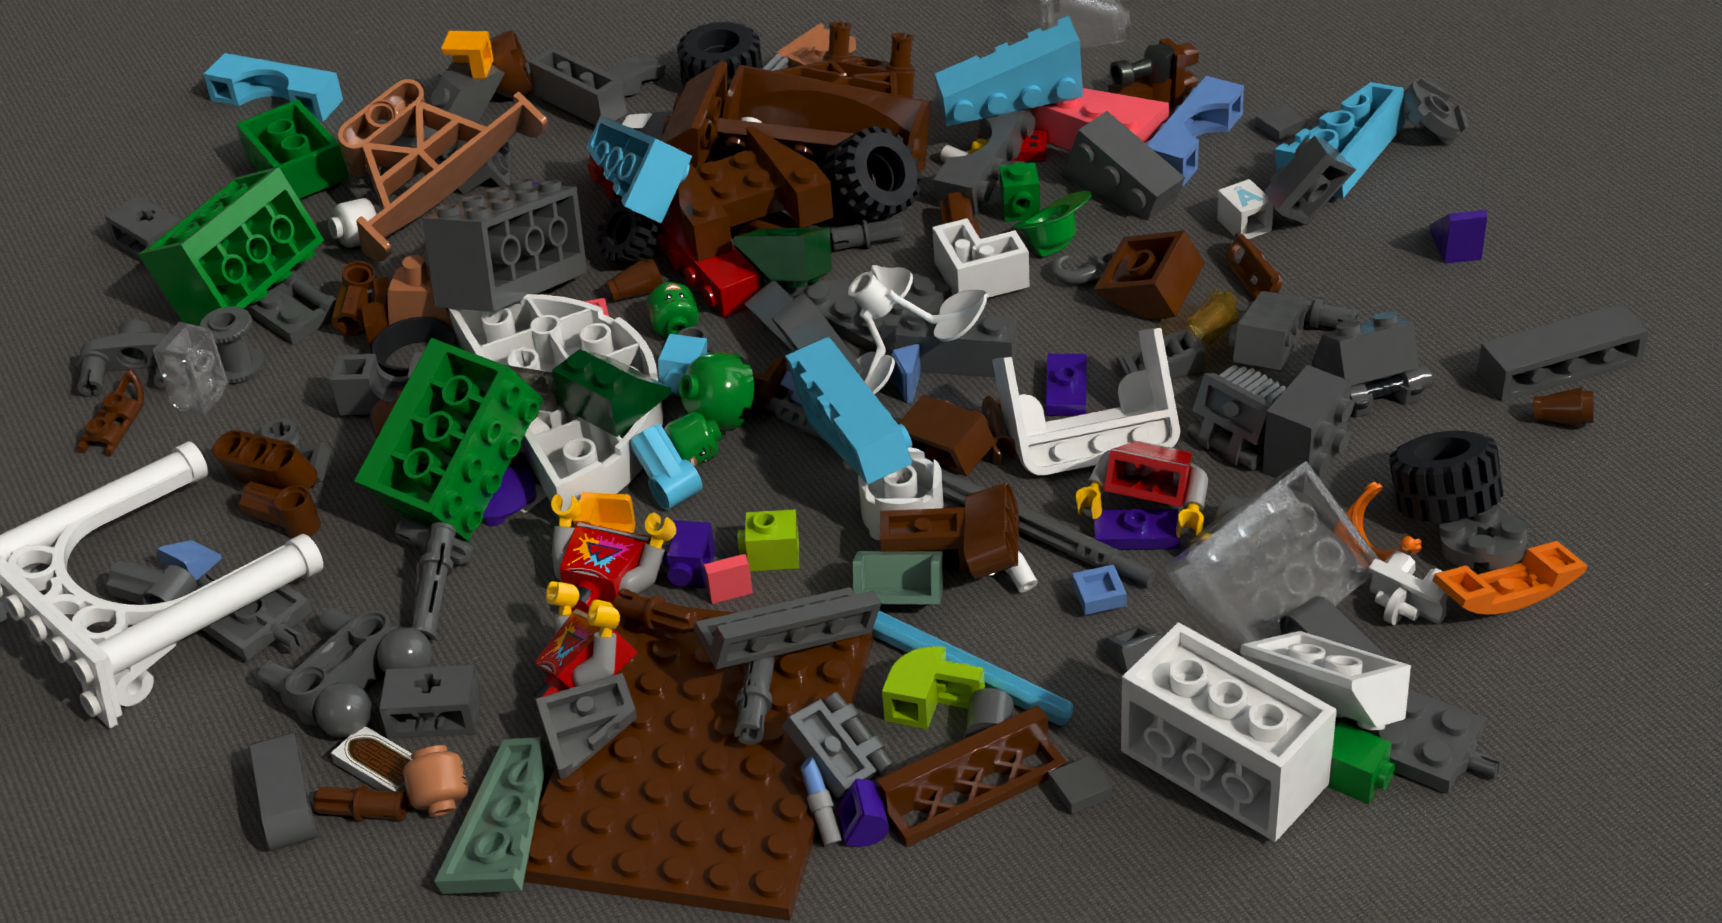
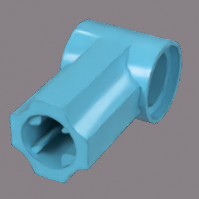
M660 423L645 429L630 440L633 452L649 476L648 484L651 494L661 508L669 510L702 491V481L697 470L688 460L681 459Z

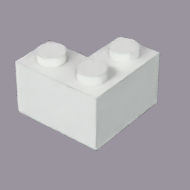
M968 218L932 227L934 262L947 285L951 287L953 295L965 290L976 289L984 290L989 297L1030 287L1029 251L1016 230L980 239Z

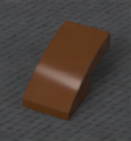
M388 277L373 279L376 302L361 304L364 327L371 354L372 344L376 336L389 326L387 293L390 283Z

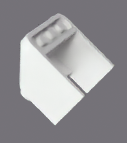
M1161 328L1138 331L1145 370L1129 373L1121 380L1118 387L1120 407L1045 422L1042 405L1035 397L1026 394L1019 395L1012 357L992 359L1003 419L1010 437L1015 441V449L1021 464L1028 472L1035 475H1049L1094 466L1104 452L1134 441L1172 448L1177 443L1180 436V425Z

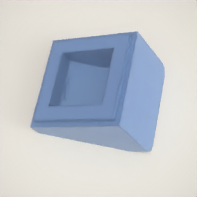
M919 344L894 349L892 357L895 360L892 372L893 381L907 403L913 402L920 378Z
M193 540L165 545L157 549L164 570L167 566L177 565L188 571L196 581L222 559L221 554Z

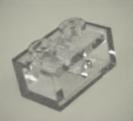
M178 322L153 349L172 408L205 416L230 388L211 329Z

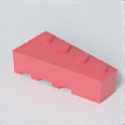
M1083 88V97L1031 108L1032 116L1035 117L1036 121L1034 130H1046L1048 143L1070 151L1072 150L1078 130L1106 111L1144 143L1150 141L1158 132L1160 125L1166 123L1169 119V103L1086 88Z

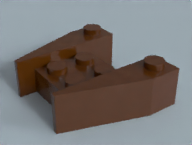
M748 126L746 127L749 151H742L734 156L715 162H707L696 168L689 162V173L678 186L685 243L699 262L733 251L730 227L785 209L799 228L834 218L830 181L816 163L756 128Z

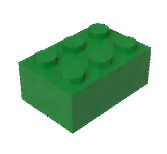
M298 99L236 123L246 159L258 172L279 167L299 200L320 190L332 188L337 183L349 179L345 161L341 154L340 144Z

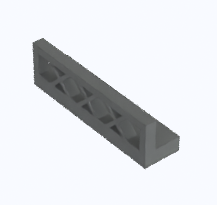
M851 587L696 621L693 632L715 669H720L872 633L881 601L874 591L855 595Z

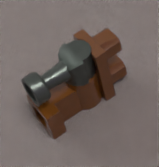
M1170 38L1159 40V44H1151L1146 48L1144 58L1131 64L1125 59L1111 63L1110 76L1113 84L1108 85V92L1169 103V108L1175 109L1183 103L1184 96L1188 95L1191 89L1197 86L1195 76L1189 70L1185 71V68L1198 63L1199 52L1190 42L1176 45Z

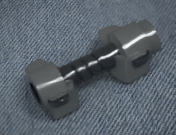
M1421 365L1418 369L1390 376L1391 378L1351 386L1350 399L1354 402L1352 415L1359 417L1370 414L1373 399L1391 393L1403 404L1419 401L1421 393L1432 386V376L1429 368L1426 365Z

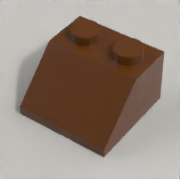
M1185 230L1127 236L1121 240L1093 290L1098 296L1143 319L1176 317L1205 262Z

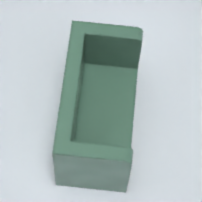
M857 551L853 559V592L856 595L874 591L881 604H940L943 595V551Z

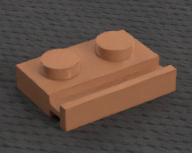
M819 23L777 51L776 54L779 53L782 57L786 56L788 58V68L822 62L825 52L829 50L830 29H824V24ZM852 36L849 38V53L856 50V38Z

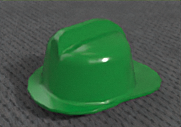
M1079 191L1064 196L1049 204L1032 217L1018 222L1014 225V229L1024 230L1030 244L1041 257L1061 251L1070 244L1076 235L1075 210L1090 199L1091 193L1090 191Z

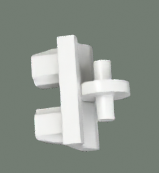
M1394 551L1384 562L1375 558L1369 566V572L1372 573L1370 592L1376 594L1375 603L1386 607L1384 621L1395 625L1403 616L1415 621L1420 615L1440 625L1446 617L1448 594L1436 585L1432 579L1435 573L1443 571L1437 568L1430 569L1426 577L1421 580L1412 575L1416 570L1415 561L1411 556L1403 552Z

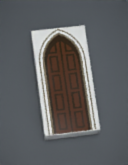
M365 726L355 734L350 735L331 752L334 764L377 790L406 791L403 769L412 760V753Z

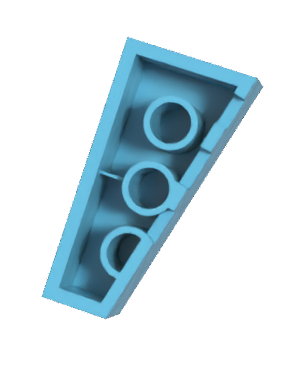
M1069 15L1057 20L1058 25L1043 32L1039 28L1027 33L1029 38L1009 46L1007 42L995 47V51L992 54L983 58H979L976 55L935 73L937 100L946 126L1083 97L1080 39Z
M1370 82L1341 102V110L1331 113L1327 112L1321 116L1318 126L1312 130L1304 128L1295 135V142L1289 146L1283 143L1275 148L1276 171L1286 167L1295 157V151L1298 146L1315 135L1326 140L1357 169L1331 197L1344 198L1405 125L1404 88Z
M600 116L586 146L596 164L604 168L603 175L605 178L614 183L612 188L615 193L623 197L621 200L622 204L637 213L662 223L679 184L685 180L689 173V162L692 156L654 137L604 116Z
M829 336L786 355L808 423L867 484H871L913 464L908 448L912 446V441L907 429L903 424L898 425L889 411L885 409Z

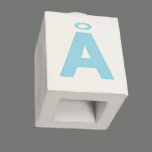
M1250 179L1218 190L1217 220L1231 234L1235 236V233H1242L1247 239H1251L1272 231L1273 204L1268 196Z

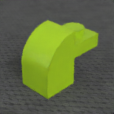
M940 646L923 647L906 653L892 666L882 690L885 721L928 729L937 703L968 709L970 696L977 690L985 688L984 668L946 661V649Z

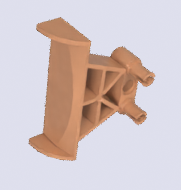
M403 79L394 84L346 121L339 128L338 132L341 154L344 160L349 163L350 173L360 178L366 176V170L370 175L382 211L368 222L362 216L356 220L362 252L373 260L381 262L391 255V245L386 240L387 237L444 200L477 172L517 133L527 137H538L547 128V118L518 91L513 95L514 106L486 127L425 103L423 87L415 80ZM379 120H388V121H389V122L386 123V124H377V123H376V122L379 121ZM425 126L437 130L434 135L425 141ZM403 133L407 136H417V148L392 146L389 144ZM460 139L467 142L440 165L434 161ZM377 166L389 167L390 169L380 176ZM421 170L425 176L390 203L388 196Z

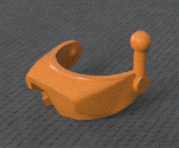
M1372 482L1364 488L1365 492L1348 508L1335 529L1357 563L1365 570L1369 569L1375 558L1384 562L1396 550L1407 555H1414L1422 549V541L1419 538L1414 540L1411 536L1403 537L1400 541L1401 548L1394 550H1380L1369 542L1363 529V517L1369 501L1383 489L1382 485L1376 482Z

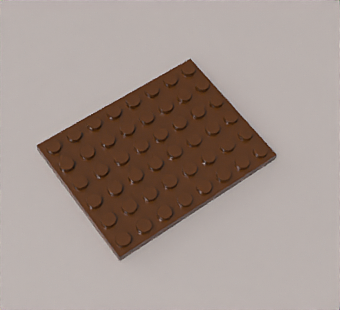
M685 607L697 613V621L734 613ZM620 616L619 624L614 630L638 653L617 674L623 673L636 709L637 719L567 778L560 780L557 767L555 766L537 810L524 882L790 921L818 825L814 813L812 814L806 798L808 793L801 772V766L807 758L786 733L782 725L789 716L820 699L824 702L835 692L839 693L847 705L850 703L855 705L874 642L873 630L869 634L776 655L774 657V668L769 690L772 695V707L765 716L764 737L759 743L749 745L738 741L739 737L734 736L739 712L736 707V696L743 686L746 663L715 669L694 632L682 634L662 627L649 629L645 626L644 622ZM824 782L826 790H829L830 788Z

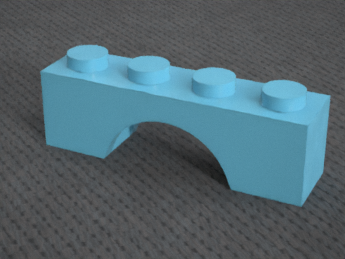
M224 53L203 74L212 102L241 106L246 102L262 97H282L291 102L298 99L318 121L323 122L343 101L337 74L330 71Z

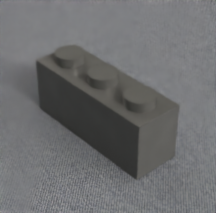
M551 47L528 61L534 94L594 125L597 124L600 116L616 121L627 114L622 79L555 47Z
M1261 291L1254 302L1248 303L1246 313L1240 314L1238 325H1232L1229 347L1234 348L1233 362L1281 370L1302 336L1307 298Z
M911 311L901 312L895 335L896 349L919 344L921 372L995 377L992 359L1012 357L1015 369L1018 355L1017 318L996 315L979 316L975 324L963 336L952 341L943 342L934 335V329L937 324H932ZM927 312L931 315H939V313Z

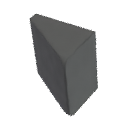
M1138 625L1107 637L1104 640V644L1123 672L1126 673L1162 636L1143 625Z

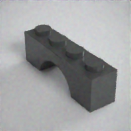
M1031 108L979 119L981 139H986L988 143L974 153L947 158L933 179L937 207H940L939 202L944 200L948 193L961 192L962 196L970 199L973 215L977 214L983 203L989 201L993 188L1000 180L999 166L1009 165L1013 158H1017L1022 143L1027 136L1030 137L1033 134L1036 121L1035 117L1032 116Z

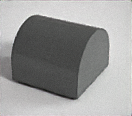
M984 688L974 692L969 698L965 739L1013 717L1014 702L1006 692L994 688Z

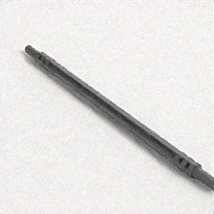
M774 396L770 404L763 406L770 412L775 413L778 420L824 440L808 423L802 404L789 398L780 399ZM941 469L943 496L965 506L966 495L985 489ZM1017 504L1020 532L1096 568L1114 564L1117 573L1147 587L1151 586L1156 577L1154 570L1123 557L1120 550Z

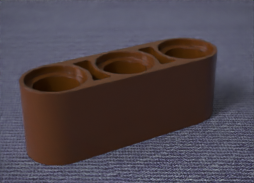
M232 430L223 434L215 442L212 449L213 456L237 481L248 484L250 481L255 483L262 482L281 489L300 485L309 490L317 480L318 472L316 468L290 442Z
M1005 482L966 495L964 553L973 577L977 579L1018 566L1019 511L1010 485Z

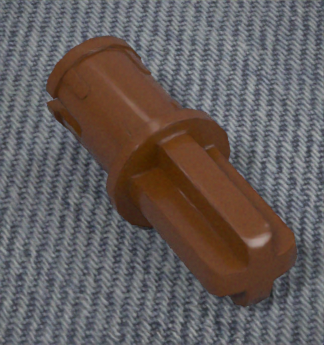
M623 588L618 593L620 596L626 597V599L616 596L614 599L613 607L619 612L620 616L644 622L645 626L649 629L662 627L687 634L688 632H693L698 617L694 610L668 603L661 595L650 597Z
M359 785L357 789L323 786L315 792L314 810L319 814L354 816L355 820L360 822L364 821L365 817L404 821L408 811V795L406 791L370 790L367 785Z

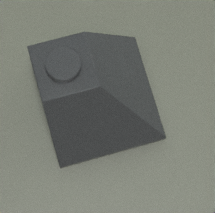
M453 61L434 89L428 104L478 123L505 73L492 64L486 79L472 78L470 63H455Z

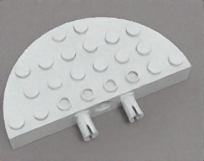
M526 294L523 300L495 312L448 308L456 343L460 349L509 366L520 378L528 380L525 382L531 388L533 387V390L538 391V394L543 398V404L540 405L541 407L536 419L531 422L521 441L519 453L522 452L549 500L552 501L556 494L562 497L563 505L561 511L569 509L572 495L579 502L582 492L617 494L643 469L631 448L630 440L653 425L660 423L662 426V402L618 437H615L559 407L556 389L554 391L551 389L555 388L553 386L555 384L552 369L579 349L612 357L659 381L655 360L650 348L642 336L620 317L616 319L603 314L601 307L584 301L540 294Z

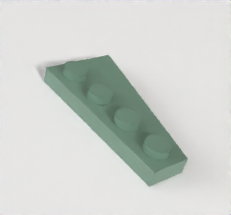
M541 737L503 739L434 880L442 894L522 891L549 748Z

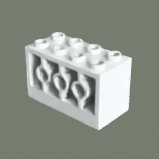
M1178 622L1122 676L1121 751L1276 842L1329 785L1337 709Z

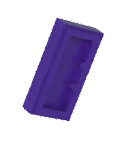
M1048 354L1046 415L1078 416L1086 414L1087 354Z
M1178 509L1102 510L1101 516L1094 519L1095 539L1118 550L1180 549V538L1176 535Z

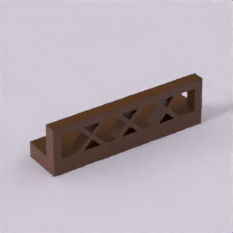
M1037 705L877 779V787L882 797L887 821L905 846L909 847L1048 781L1049 772L1067 765V761L1048 739V717ZM1039 751L1049 761V763L1039 768L1022 765L1024 758ZM992 773L1010 775L1008 782L1000 786L982 784L984 777ZM954 791L970 794L968 801L958 806L942 803L944 796ZM913 810L929 813L926 821L911 828L908 827L901 817Z

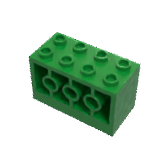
M276 167L234 178L138 255L186 328L199 326L201 320L216 309L223 307H239L244 309L247 305L265 298L269 294L267 289L272 284H277L287 279L292 274L290 269L296 264L304 263L315 255L314 249L324 239L281 169Z
M431 338L354 482L391 509L404 515H411L428 525L433 523L452 525L456 529L457 537L469 541L474 530L480 526L483 513L493 494L500 488L502 477L512 458L519 452L521 441L531 422L536 419L543 398L509 366Z

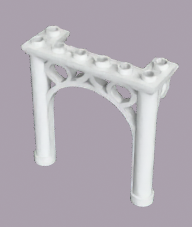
M190 441L173 448L168 456L0 535V622L7 619V612L16 621L22 619L38 642L44 640L60 663L66 661L73 668L76 677L82 683L83 693L80 694V701L89 716L99 717L109 728L118 725L116 718L122 715L120 705H135L150 693L154 678L147 669L176 646V642L300 577L304 579L309 578L323 569V559L318 547L309 536L300 534L287 541L285 545L192 593L163 603L148 605L120 604L98 598L79 587L68 574L67 563L73 548L85 535L99 526L167 493L207 477L208 468L206 461L197 446ZM40 563L50 565L41 572L35 568ZM51 588L45 595L39 592ZM64 614L74 615L72 621L68 619ZM96 622L116 623L113 628L102 633H94L87 630L88 626Z

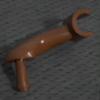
M988 395L982 400V411L988 420L991 434L996 442L991 447L990 460L994 465H1000L1002 459L1000 451L1008 453L1010 458L1013 459L1016 445L1014 439L1006 434L1002 414L999 410L1001 407L1000 399L994 401Z

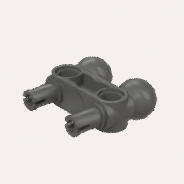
M330 607L322 614L320 625L324 627L322 630L325 633L334 636L295 670L289 669L274 660H269L260 668L258 678L262 681L260 682L262 686L281 694L282 702L286 707L296 712L301 723L308 726L320 725L328 735L348 738L350 735L363 729L371 719L372 704L365 690L383 673H386V669L429 667L432 663V646L421 631L415 628L392 625L389 615L384 611L369 610L355 617L340 611L336 607Z

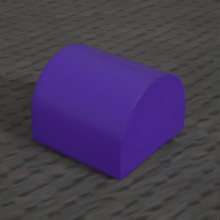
M856 778L837 807V813L845 844L864 847L881 841L887 835L889 825L877 784L869 780Z

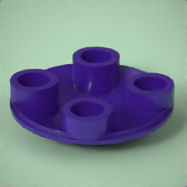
M515 463L509 464L502 477L500 488L493 494L483 513L482 522L484 525L498 526L505 521L507 516L518 512L536 500V482L528 469Z

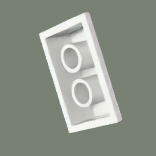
M1302 631L1241 644L1240 654L1244 659L1336 708V717H1348L1357 720L1359 727L1368 730L1385 729L1386 724L1404 720L1406 717L1411 665Z

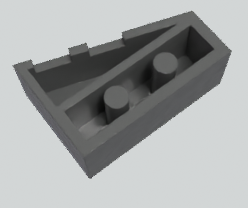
M1108 111L1078 130L1062 175L1063 178L1146 220H1149L1176 201L1185 179L1180 172Z

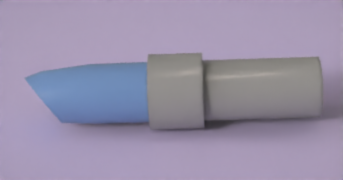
M810 756L801 766L803 780L808 793L806 798L811 813L815 815L824 846H830L841 842L842 838L832 810L834 805L829 790H826L819 768L814 758Z

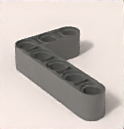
M772 280L744 303L745 307L759 324L789 354L829 336L856 372L860 374L863 371L820 310L803 292L793 299L777 282Z

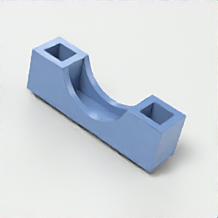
M1205 76L1197 87L1191 89L1186 100L1175 108L1173 115L1168 121L1160 125L1155 136L1146 142L1151 149L1185 177L1181 188L1198 169L1199 140L1195 137L1212 132H1229L1243 115L1244 85Z

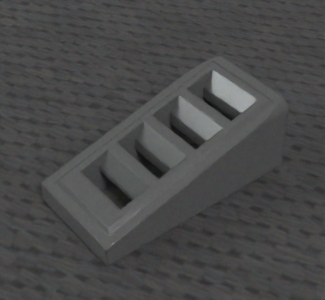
M1193 327L1185 328L1163 337L1171 378L1205 371V347ZM1141 347L1118 357V365L1124 377L1129 373L1145 370ZM1142 365L1144 368L1138 370L1136 366Z

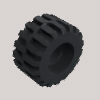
M724 21L697 26L696 29L686 32L687 35L682 36L679 40L680 43L677 44L681 81L684 88L687 81L716 63L723 61L727 62L728 93L731 81L740 65L755 68L763 66L758 34L751 27H744V24Z
M872 126L837 143L832 147V151L827 153L825 159L828 163L823 165L822 172L831 183L832 201L837 205L835 209L839 214L844 212L846 219L850 222L857 220L858 224H862V220H867V223L884 221L906 210L907 207L915 202L914 196L918 195L920 191V186L917 182L921 180V173L916 169L919 163L917 158L913 159L911 155L912 148L909 144L906 146L903 144V138L899 134L893 136L892 130L888 128L880 130L879 126ZM867 167L873 173L877 186L871 180Z
M1459 430L1430 433L1397 447V450L1390 454L1389 463L1397 510L1408 518L1430 522L1461 520L1491 509L1492 506L1497 505L1501 501V497L1504 495L1497 443L1494 442L1493 438L1484 436L1482 433Z

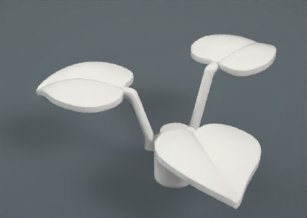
M872 265L871 271L856 277L848 289L849 296L862 308L860 316L865 320L877 346L876 352L866 353L856 359L863 369L859 374L871 391L876 394L886 384L893 372L895 360L892 356L885 355L886 348L873 320L888 314L894 304L897 303L928 322L937 324L934 329V335L939 340L946 342L960 338L971 329L981 315L989 295L984 290L976 289L959 292L944 301L939 315H931L903 299L913 282V275L908 269Z

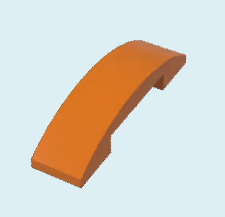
M1554 541L1528 548L1522 563L1478 575L1465 565L1435 573L1432 581L1468 611L1485 615L1501 614L1528 607L1555 594L1584 574L1588 565L1561 543Z

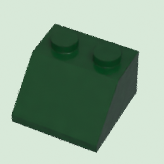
M830 227L760 228L734 237V244L771 281H785V287L807 286V282L820 281L821 275L832 271Z
M583 349L577 350L552 369L559 407L615 437H618L672 394L671 387L612 357Z

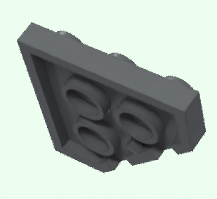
M924 273L912 274V285L903 299L926 312L934 313L942 306L945 300L951 297V287ZM854 279L818 281L803 292L820 310L837 335L868 352H876L877 346L865 320L860 316L862 308L848 294L849 286ZM897 303L893 305L888 314L873 320L885 348L896 341L895 335L901 312L909 311Z

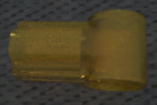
M1214 289L1205 297L1199 310L1188 318V323L1192 330L1206 344L1211 345L1233 324L1239 321L1240 315L1235 308L1237 298L1229 290L1218 291Z

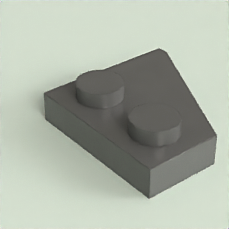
M623 673L535 699L560 780L570 776L637 719L636 709Z

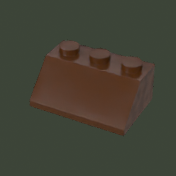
M720 61L687 81L682 94H677L675 97L672 116H667L665 119L662 138H657L691 155L690 163L694 168L707 163L719 136L716 133L718 118H722L727 96V62Z

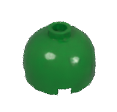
M715 352L706 353L693 360L679 383L681 402L686 414L698 411L706 420L715 419L720 431H733L741 426L745 419H739L744 408H751L754 395L752 369L750 365L742 363L741 358L744 357L740 354Z

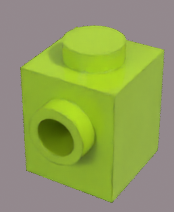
M796 509L746 512L745 529L738 530L739 555H747L750 571L799 569V532Z

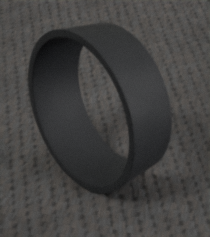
M432 317L407 318L389 325L376 336L372 344V354L376 355L378 365L385 373L397 377L408 375L409 368L394 367L386 364L387 359L392 353L412 343L429 342L431 338L455 346V334L453 329L442 320Z

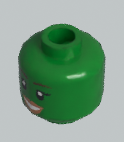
M674 282L662 283L647 298V313L652 328L658 335L668 338L669 334L678 335L685 328L696 327L699 320L698 309L693 294L687 286Z
M693 411L669 422L665 427V432L681 459L688 460L694 467L718 455L719 448L717 442L722 440L723 436L715 419L706 420L700 412Z

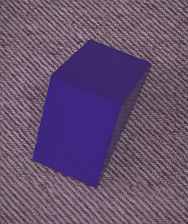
M1487 210L1451 213L1429 225L1430 233L1444 264L1482 260Z

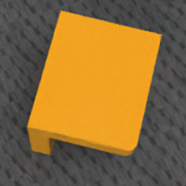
M449 31L441 47L442 54L452 55L455 63H470L472 78L486 79L494 61L488 31Z
M582 492L579 501L581 512L573 520L574 528L579 521L620 531L634 532L636 521L630 495Z

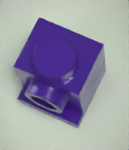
M672 520L676 526V534L671 539V543L665 544L663 565L665 568H669L668 579L672 586L705 588L706 575L704 564L713 562L715 556L711 523Z

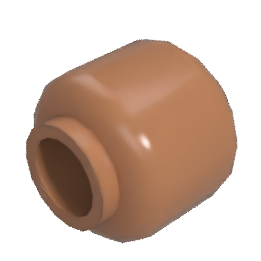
M444 745L426 747L412 753V760L403 769V777L410 805L417 810H428L429 817L443 816L456 811L455 803L465 798L468 793V784L461 757L455 752L448 751Z

